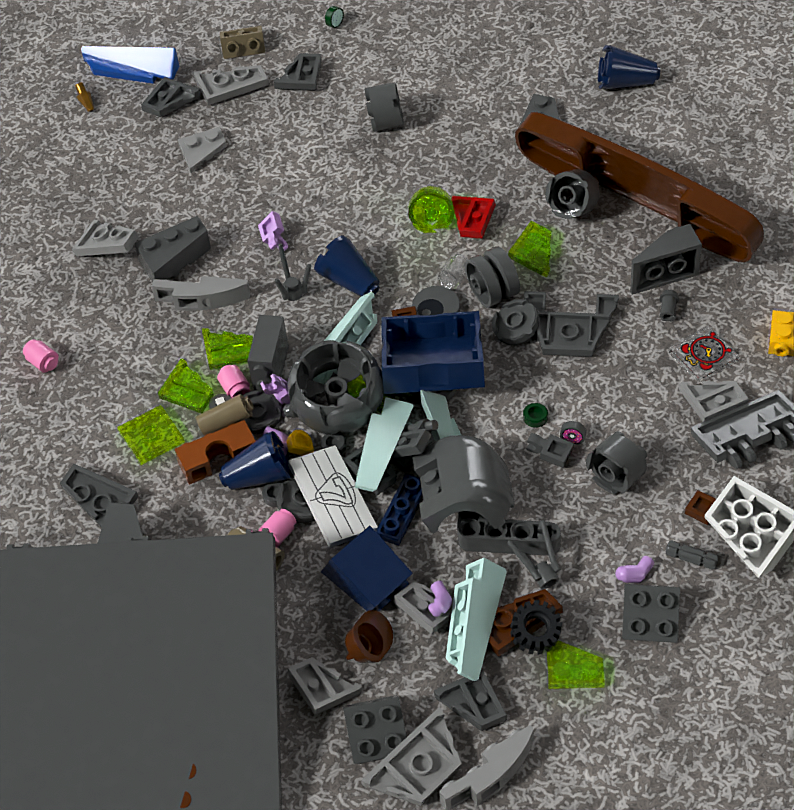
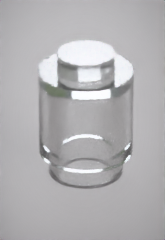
M455 254L448 259L438 274V279L443 287L457 289L466 276L465 261L467 258L465 256Z

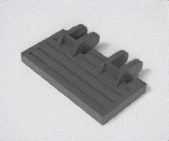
M777 390L690 427L691 435L717 463L727 460L731 466L738 469L742 467V461L737 453H740L749 463L756 461V455L751 446L756 447L771 440L780 450L787 448V442L782 435L783 433L794 443V404L780 390Z

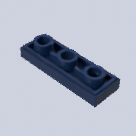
M407 473L404 475L376 530V533L385 542L397 546L400 545L420 506L419 503L423 500L419 477Z

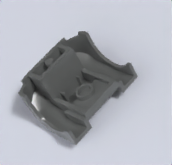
M449 436L427 446L421 454L412 455L414 471L420 477L423 502L419 503L421 519L433 534L438 531L441 522L446 517L460 511H473L482 515L490 522L494 529L506 522L504 517L509 512L510 507H514V496L509 472L504 460L489 444L473 436Z

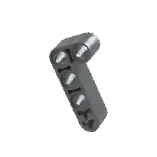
M473 511L458 512V545L465 551L515 554L507 544L511 540L522 553L549 556L540 521L505 520L506 522L503 525L494 529L487 519L476 512L471 514L469 512ZM546 522L554 554H556L561 547V530L557 524Z

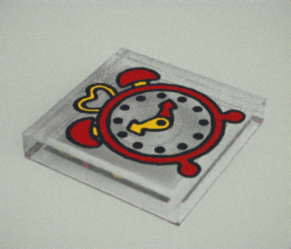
M709 325L669 347V354L699 384L739 361V355Z

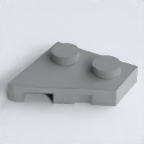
M220 127L178 139V145L190 173L197 170L196 167L203 161L208 162L216 153L221 152L227 147Z
M703 381V385L689 386L688 382L679 383L680 392L702 422L748 403L749 400L736 381H722L719 383Z

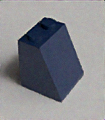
M370 525L331 558L321 571L324 576L366 611L373 610L374 608L380 611L391 601L388 596L394 590L396 593H399L410 584L407 579L413 574Z

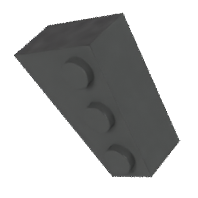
M198 216L134 243L139 262L152 283L154 279L169 280L171 277L175 278L179 275V271L187 264L191 265L211 249L208 231Z

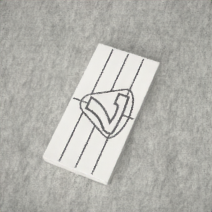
M336 445L288 460V466L329 548L352 541L369 525L375 531L377 530L378 526L358 488H355V482Z

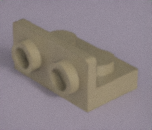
M261 26L220 32L224 59L265 53Z

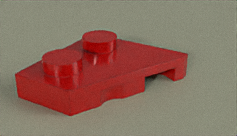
M452 196L460 237L482 239L495 209V200L490 198Z

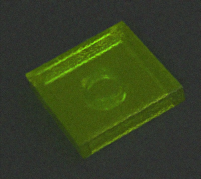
M161 405L117 427L119 434L140 465L185 442L184 437Z

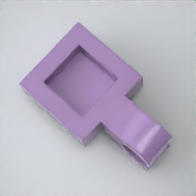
M272 211L258 225L263 242L267 243L271 250L276 246L278 247V244L281 243L285 251L288 245L280 236L284 231L280 215Z
M272 374L270 375L272 383H260L265 394H274L281 404L290 403L287 381L282 377Z

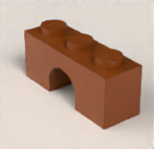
M245 420L214 433H209L192 442L184 443L174 450L178 464L190 485L212 475L209 462L213 457L225 454L233 459L256 440Z

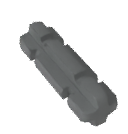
M670 540L667 544L666 555L674 558L680 556L679 559L699 566L702 563L704 567L712 570L717 566L719 559L717 554L711 552L705 554V550L686 544L680 546L679 542Z

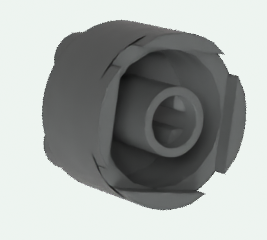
M395 82L364 88L366 99L370 101L366 103L368 115L374 117V119H371L373 132L404 125L402 108L399 102L400 98Z
M581 169L559 173L547 184L545 192L547 204L549 203L552 208L551 211L556 216L564 219L588 214L594 210L598 203L600 195L599 181L589 172Z
M617 431L608 436L588 454L586 467L588 471L592 469L595 475L592 479L598 486L611 494H616L617 492L623 494L645 474L647 469L645 460L647 452L642 446L636 445L625 437L623 433Z

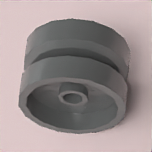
M495 246L486 250L483 257L476 255L465 261V273L474 295L484 307L490 308L500 303L501 298L509 299L519 294L520 281L517 271L510 257L501 247Z

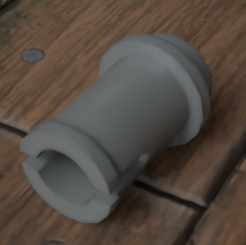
M665 290L659 298L661 302L659 317L662 321L671 322L676 317L675 310L679 296L674 290Z

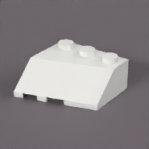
M733 476L705 514V519L759 579L774 569L794 541V510Z

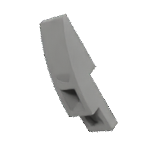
M202 276L200 283L154 279L151 286L155 301L173 302L176 310L184 311L225 307L249 299L251 296L248 280L239 278Z
M529 725L524 729H516L504 741L492 743L482 753V766H474L464 777L457 781L451 780L447 782L439 791L440 803L444 809L450 810L469 798H472L475 804L479 806L503 788L519 770L530 752L534 742L533 727Z

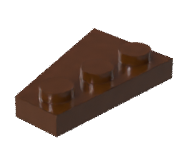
M546 589L516 598L513 603L497 607L488 646L498 657L515 646L513 642L514 637H511L510 626L514 613L517 612L520 605L524 607L525 602L528 601L533 604L534 600H539V605H543L545 601L548 603L547 607L549 609L552 606L556 608L555 614L563 613V606ZM530 619L525 625L526 630L529 634H532L544 626L545 623L540 619Z

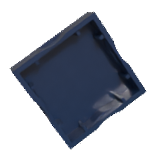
M479 311L381 317L384 394L420 392V390L438 391L485 387Z

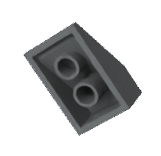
M691 224L667 230L632 260L630 284L632 295L699 275L702 243Z

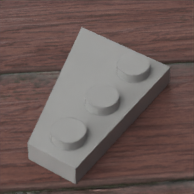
M261 65L238 67L230 72H221L220 69L212 70L211 74H201V71L193 72L194 79L208 105L269 85L268 77Z
M94 219L72 248V251L76 256L124 254L133 248L139 236L133 229L122 226L112 227L110 223L105 222L101 224L99 220Z

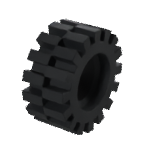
M534 600L533 604L530 601L525 602L524 607L520 605L517 612L514 613L511 622L510 634L511 637H514V644H520V650L523 652L525 648L529 649L528 654L533 655L534 651H537L539 655L543 654L544 650L546 652L550 651L552 646L556 645L561 633V616L559 613L555 614L556 608L553 606L549 609L547 607L548 603L545 601L543 605H539V600ZM534 618L542 620L547 629L545 634L541 636L529 634L525 626L527 621Z

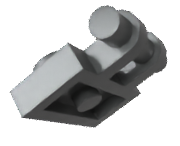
M422 419L414 424L406 422L390 459L421 454L431 437L430 433L438 429V422L436 420L430 421L429 419Z

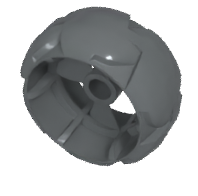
M327 340L310 346L303 351L300 359L292 365L287 381L291 407L298 415V418L310 429L326 435H333L338 432L349 434L363 428L369 423L371 414H376L384 397L382 371L376 359L367 349L351 341L340 343L334 340ZM334 369L338 371L337 377L330 378L325 385L313 381L316 376L323 372ZM362 375L366 388L361 389L360 396L354 398L348 393L347 383ZM325 392L328 406L316 404L309 400V397Z

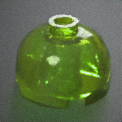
M427 186L420 188L409 201V219L415 229L423 233H437L433 229L444 228L445 230L454 218L455 211L452 198L440 187ZM437 220V222L433 225L428 223V221L432 222Z

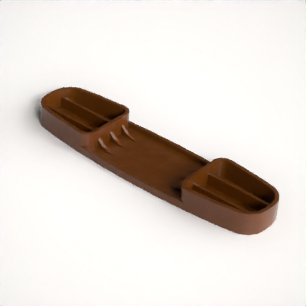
M531 112L515 131L518 149L534 164L555 176L574 169L585 170L598 179L599 185L678 222V227L691 224L702 243V248L737 262H747L763 242V226L752 213L677 172L618 144L538 112Z

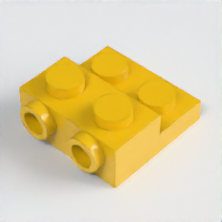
M773 310L768 354H775L781 357L794 356V312Z

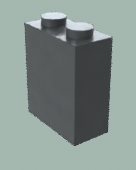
M259 315L247 360L254 391H263L260 385L261 382L265 384L272 383L270 375L282 376L289 348L283 316Z

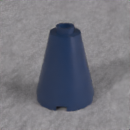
M611 45L603 47L602 51L606 52L604 58L600 57L597 79L598 82L602 81V84L598 86L599 89L654 84L655 80H659L660 67H657L656 62Z
M344 235L331 241L326 246L328 252L324 256L321 253L318 256L314 270L320 276L360 297L370 292H373L375 296L380 289L378 286L380 281L352 241Z
M274 431L264 434L223 465L221 473H219L222 485L235 490L291 478L293 474L288 466L290 458L289 455L285 456L282 450L284 445L279 436Z

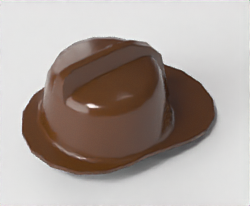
M368 610L346 634L347 660L354 659L359 663L379 662L391 648L393 643L392 626L382 613L376 610Z

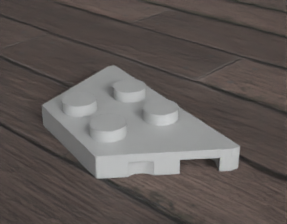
M440 707L437 708L361 780V784L364 787L421 806L462 765L458 752L454 748L450 730L448 731L445 723L443 710Z

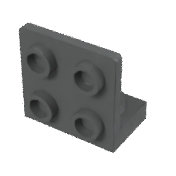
M624 584L622 638L625 640L676 643L678 641L680 587Z
M398 695L343 706L355 764L384 759L407 738Z

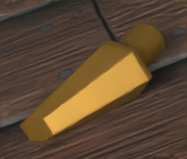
M83 82L76 84L75 87L79 94L77 99L88 112L94 110L90 92L86 91Z

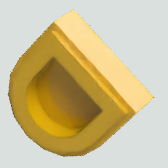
M294 430L288 436L287 447L289 453L303 456L314 452L312 439L306 432Z

